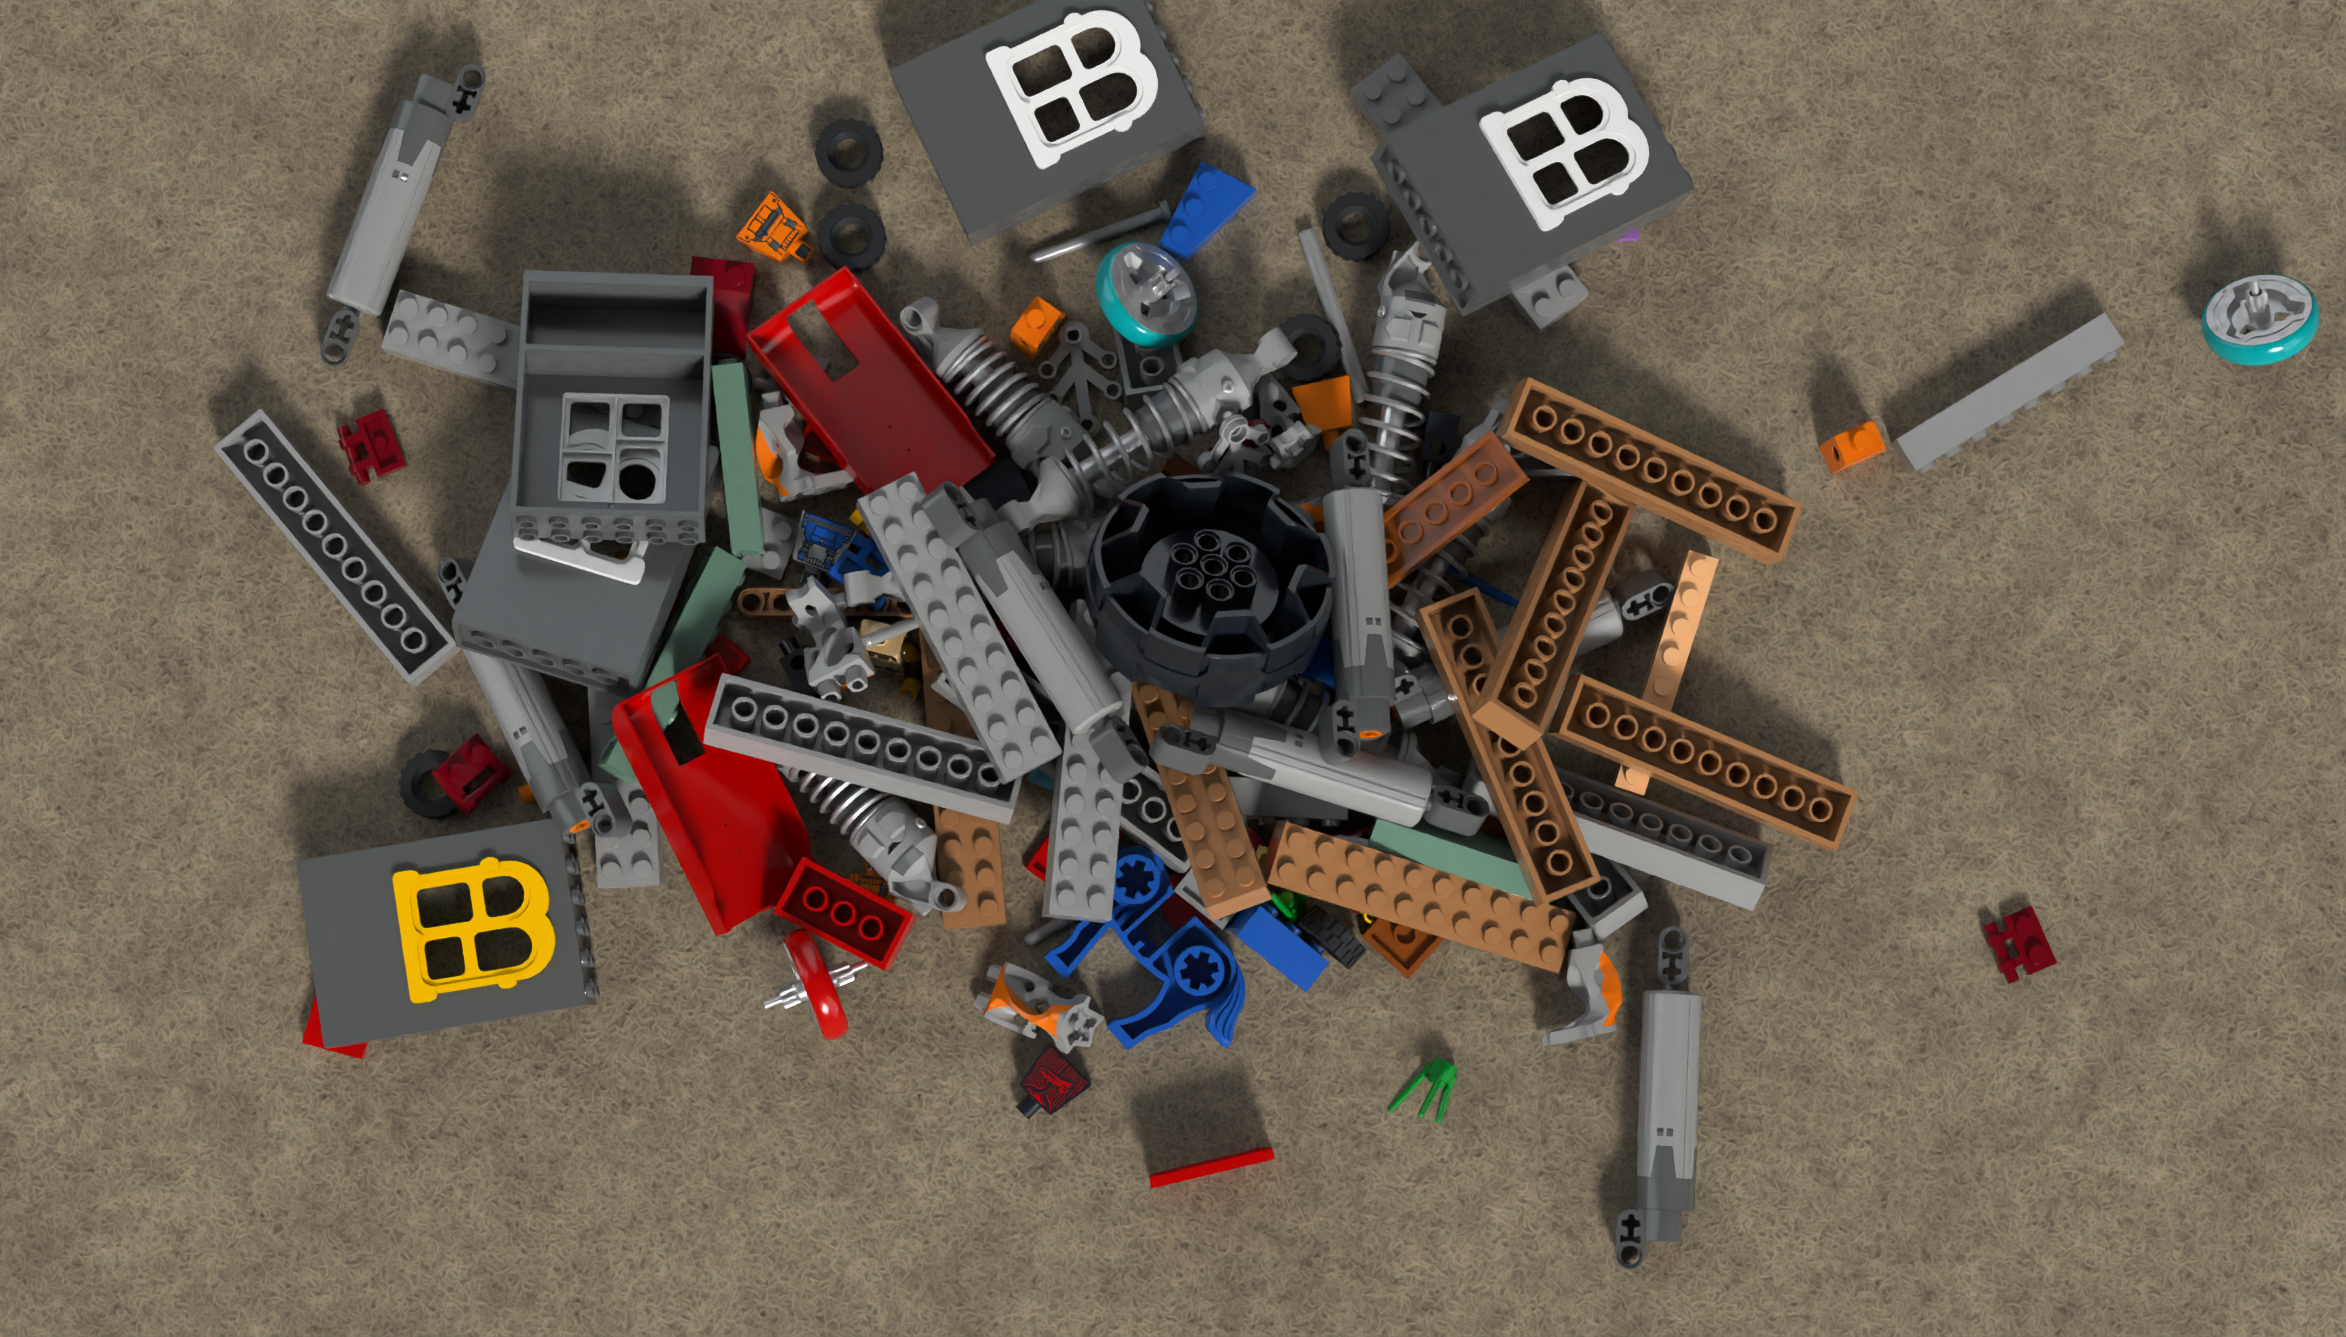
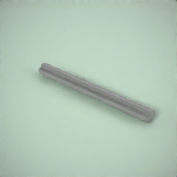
M1313 228L1303 230L1299 233L1298 237L1326 319L1340 335L1339 339L1342 341L1343 346L1341 347L1342 357L1340 360L1345 375H1349L1350 389L1355 403L1366 402L1367 400H1364L1362 396L1370 394L1316 233Z

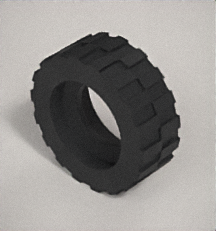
M842 118L838 119L835 123H830L825 130H822L819 140L816 141L815 157L821 173L829 182L835 183L841 188L849 187L854 189L857 186L867 185L866 183L870 180L872 181L876 177L877 172H880L881 164L884 160L883 146L879 136L866 122L862 120L857 121L855 118L846 120ZM854 139L860 142L864 148V159L855 168H844L835 160V149L843 140Z
M1349 192L1347 195L1337 197L1336 201L1328 206L1322 226L1323 238H1325L1326 245L1329 249L1331 248L1333 254L1337 257H1342L1345 261L1352 260L1354 262H1360V260L1367 261L1372 256L1378 255L1387 243L1391 227L1389 213L1384 209V204L1381 201H1377L1375 196L1371 194L1366 195L1364 192ZM1362 213L1368 217L1372 229L1370 235L1365 240L1352 242L1345 238L1341 231V223L1347 215Z
M841 204L838 208L830 210L826 218L822 219V225L818 229V244L826 261L835 269L839 270L846 265L851 272L862 273L861 271L871 269L875 263L877 264L881 260L880 257L882 254L884 255L886 250V231L880 217L872 209L869 210L862 204ZM857 224L865 229L868 240L863 250L857 253H847L839 247L837 237L839 231L844 226Z
M1297 314L1296 317H1289L1285 323L1280 324L1279 328L1293 345L1298 336L1310 333L1318 337L1322 350L1318 359L1312 363L1304 364L1297 361L1294 357L1287 365L1279 368V370L1288 378L1304 383L1319 382L1324 377L1328 378L1334 369L1336 370L1339 365V359L1342 357L1341 347L1343 346L1342 341L1339 339L1338 331L1333 328L1334 326L1330 322L1313 314Z
M441 750L419 752L415 754L414 758L409 759L406 762L405 768L401 770V779L398 784L401 790L399 791L400 796L404 799V804L412 809V812L431 819L449 817L450 814L459 811L457 805L448 794L438 800H431L425 797L420 789V780L427 771L435 769L450 753ZM469 783L462 788L467 795L470 794Z
M1316 904L1298 923L1315 942L1347 969H1350L1366 952L1364 946L1343 925Z

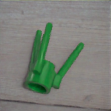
M1289 891L1283 892L1279 896H1276L1273 892L1270 893L1272 899L1268 901L1279 912L1285 922L1289 921L1291 924H1294L1304 917L1306 909L1302 903L1306 900L1305 895Z
M1436 1057L1433 1064L1427 1062L1419 1075L1387 1108L1388 1112H1393L1429 1075L1427 1081L1432 1084V1087L1422 1103L1418 1117L1424 1116L1438 1089L1443 1090L1445 1087L1436 1116V1122L1440 1123L1452 1088L1457 1081V1078L1454 1076L1458 1069L1439 1057Z

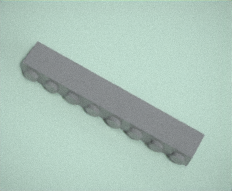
M2104 312L1908 431L1891 444L1909 473L1912 474L1918 470L1922 475L1937 466L1934 461L1942 455L1949 459L1962 451L1961 444L1971 439L1975 443L1988 435L1987 428L1997 423L2001 427L2016 418L2013 414L2014 411L2021 407L2028 411L2042 401L2039 396L2049 391L2052 396L2068 386L2065 380L2074 375L2079 380L2094 370L2091 366L2093 363L2100 359L2103 364L2119 355L2117 349L2124 345L2125 342Z

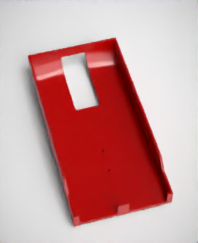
M846 265L746 334L752 351L764 369L865 495L915 471L927 495L946 480L953 482L959 488L961 485L965 486L996 463V455L977 433L965 412ZM812 299L822 317L859 362L856 368L836 382L831 381L803 346L786 319L787 316Z
M719 652L618 703L612 712V724L616 737L716 936L726 934L732 930L731 928L761 911L776 906L802 856L816 862L810 850V835L774 762L703 744L705 726L721 673L730 675ZM676 679L677 694L705 751L701 756L681 766L678 764L655 718L651 705L652 692Z

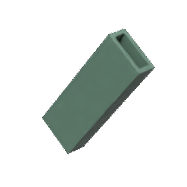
M735 358L718 360V365L711 366L731 551L736 558L765 555L767 552L747 371L743 362L737 363Z
M1423 815L1420 821L1411 828L1373 816L1369 830L1368 847L1533 900L1507 839L1479 830L1471 836L1462 835L1428 823Z

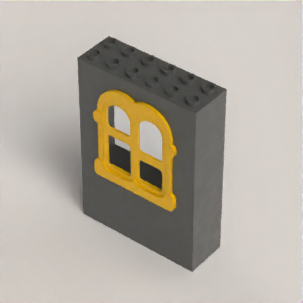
M553 818L298 860L297 866L324 1048L370 1043L596 1005L595 998L600 997L597 979L592 980L590 967H595L593 949L587 948L585 937L590 936V926L588 918H583L581 905L586 904L583 887H578L576 875L581 874L579 857L573 855L571 845L576 843V834H560ZM511 876L517 879L524 889V901L521 907L509 915L489 917L486 912L483 881L487 878ZM467 883L470 888L473 918L470 921L424 928L421 925L417 893L420 890ZM516 927L524 930L530 936L532 952L523 964L491 971H481L479 969L475 946V935L477 933ZM459 937L462 942L465 973L455 977L431 979L428 974L425 944L431 940Z

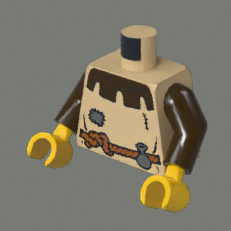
M862 619L859 627L854 626L862 639L864 635L889 625ZM907 632L876 645L866 647L875 669L907 677L899 690V696L903 698L906 690H910L913 693V700H915L922 687L920 681L916 679L920 674L921 651L909 639ZM854 647L849 649L848 654L853 651Z

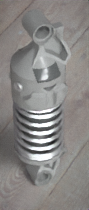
M927 296L919 298L901 311L900 320L904 331L909 337L907 341L916 348L919 357L943 385H949L963 374L965 378L955 387L953 395H960L972 383L976 386L964 400V405H971L979 398V406L975 410V416H981L983 413L988 416L985 426L993 425L997 429L996 437L1004 436L1006 438L1005 446H1008V449L1012 452L1011 457L1017 465L1023 469H1029L1038 478L1040 463L1050 456L1058 458L1068 470L1073 468L1063 452L1064 447H1068L1072 451L1078 463L1091 456V451L1083 437L1084 434H1088L1091 438L1092 436L1077 422L1076 414L1069 407L1061 406L1053 398H1049L1048 393L1040 394L1038 392V383H1028V373L1021 372L1016 374L1018 363H1006L1007 353L1005 351L995 353L996 342L990 341V336L982 328L954 329L941 327L938 304L931 297ZM991 347L987 356L983 360L980 357V355L984 352L986 348ZM1002 357L995 370H993L989 364ZM1009 368H1012L1010 372H1004ZM1105 479L1095 482L1106 493L1109 492ZM1113 480L1114 495L1112 498L1103 497L1091 488L1094 497V508L1091 512H1088L1097 516L1107 515L1116 506L1118 495L1125 490L1122 484L1117 480ZM1084 489L1082 492H1083V494H1084V496H1085V498H1086V500H1087V502H1088V505H1089V501H1088V498H1087V494H1086V491H1085V489Z
M774 763L778 772L784 774L791 782L803 780L800 784V792H807L816 787L810 795V802L816 803L825 798L820 806V812H833L830 817V823H840V833L842 835L848 833L851 835L850 844L877 871L878 875L887 881L890 894L900 900L910 902L922 916H926L931 909L944 912H959L965 907L968 897L964 888L960 885L941 882L936 878L935 857L938 836L899 796ZM814 776L817 777L813 782L808 784ZM824 787L827 788V789H825L822 793H820V794L818 795V793H819ZM951 889L955 894V901L951 906H947L944 896Z

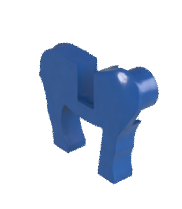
M1138 846L1127 847L1117 852L1112 920L1105 923L1079 921L1070 936L1060 945L1050 949L1044 955V958L1066 980L1109 928H1113L1131 954L1150 972L1163 980L1158 993L1144 1008L1127 1016L1113 1018L1107 1024V1028L1121 1044L1129 1050L1149 1035L1172 1028L1185 1017L1210 1008L1205 1019L1206 1030L1222 1047H1228L1232 1042L1234 1027L1245 1002L1246 987L1244 975L1230 949L1195 915L1189 918L1158 947L1142 932L1138 925L1167 900L1174 891L1162 860L1151 850Z

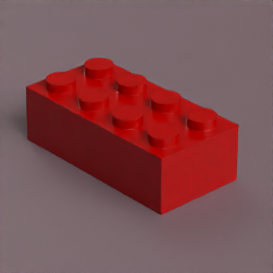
M803 856L773 913L884 971H890L918 917L913 912Z

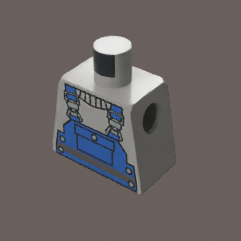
M803 510L793 553V560L805 566L799 583L805 585L807 578L812 575L820 581L822 574H827L846 548L850 551L853 550L855 545L851 541L860 532Z

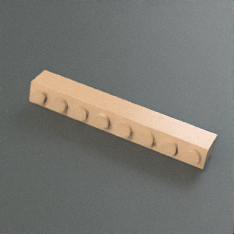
M1692 550L1685 553L1674 587L1675 595L1668 605L1639 699L1671 712L1719 559ZM1618 763L1611 786L1642 797L1645 795L1650 776Z

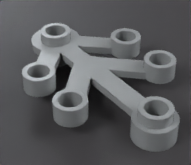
M1069 321L1059 331L1061 344L1048 361L1040 364L1038 372L1044 380L1050 381L1055 379L1058 374L1057 368L1069 353L1071 354V367L1054 390L1047 393L1049 397L1057 396L1058 404L1062 405V399L1075 383L1080 414L1077 422L1082 426L1085 421H1091L1093 428L1087 432L1094 439L1099 435L1101 425L1099 420L1092 415L1087 380L1102 390L1106 398L1111 401L1119 400L1122 397L1123 389L1118 382L1109 381L1085 364L1083 351L1099 360L1101 367L1106 371H1112L1117 367L1118 358L1114 352L1105 351L1089 340V331L1083 323ZM1071 331L1079 332V338L1076 341L1069 340L1068 335ZM1106 356L1114 358V363L1111 366L1103 364ZM1045 366H1052L1054 368L1050 376L1043 375ZM1117 386L1119 388L1118 394L1116 396L1108 395L1109 387Z
M1243 415L1229 416L1222 422L1219 429L1220 439L1211 452L1206 451L1197 459V465L1203 472L1207 473L1205 475L1223 476L1226 470L1230 468L1231 471L1245 474L1243 459L1255 462L1259 467H1265L1270 463L1269 458L1273 454L1266 446L1261 445L1269 441L1271 432L1263 424H1258L1255 427L1248 426V421ZM1245 439L1253 440L1259 447L1254 449L1243 446L1242 441ZM1229 446V451L1218 465V459Z

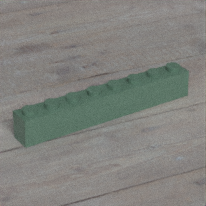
M718 546L705 550L659 641L640 692L705 660L703 652L707 644H711L716 638L719 628L716 626L720 618L729 612L732 606L730 598L734 590H738L745 580L746 575L743 573L747 566L745 562ZM677 679L652 692V710L662 732H664L667 725L674 721L678 713L676 706L680 699L676 688ZM614 731L596 766L628 784L638 782Z

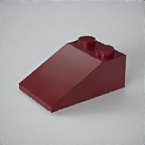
M692 256L690 275L714 276L713 354L730 353L746 360L748 344L746 334L749 333L757 268L754 263Z

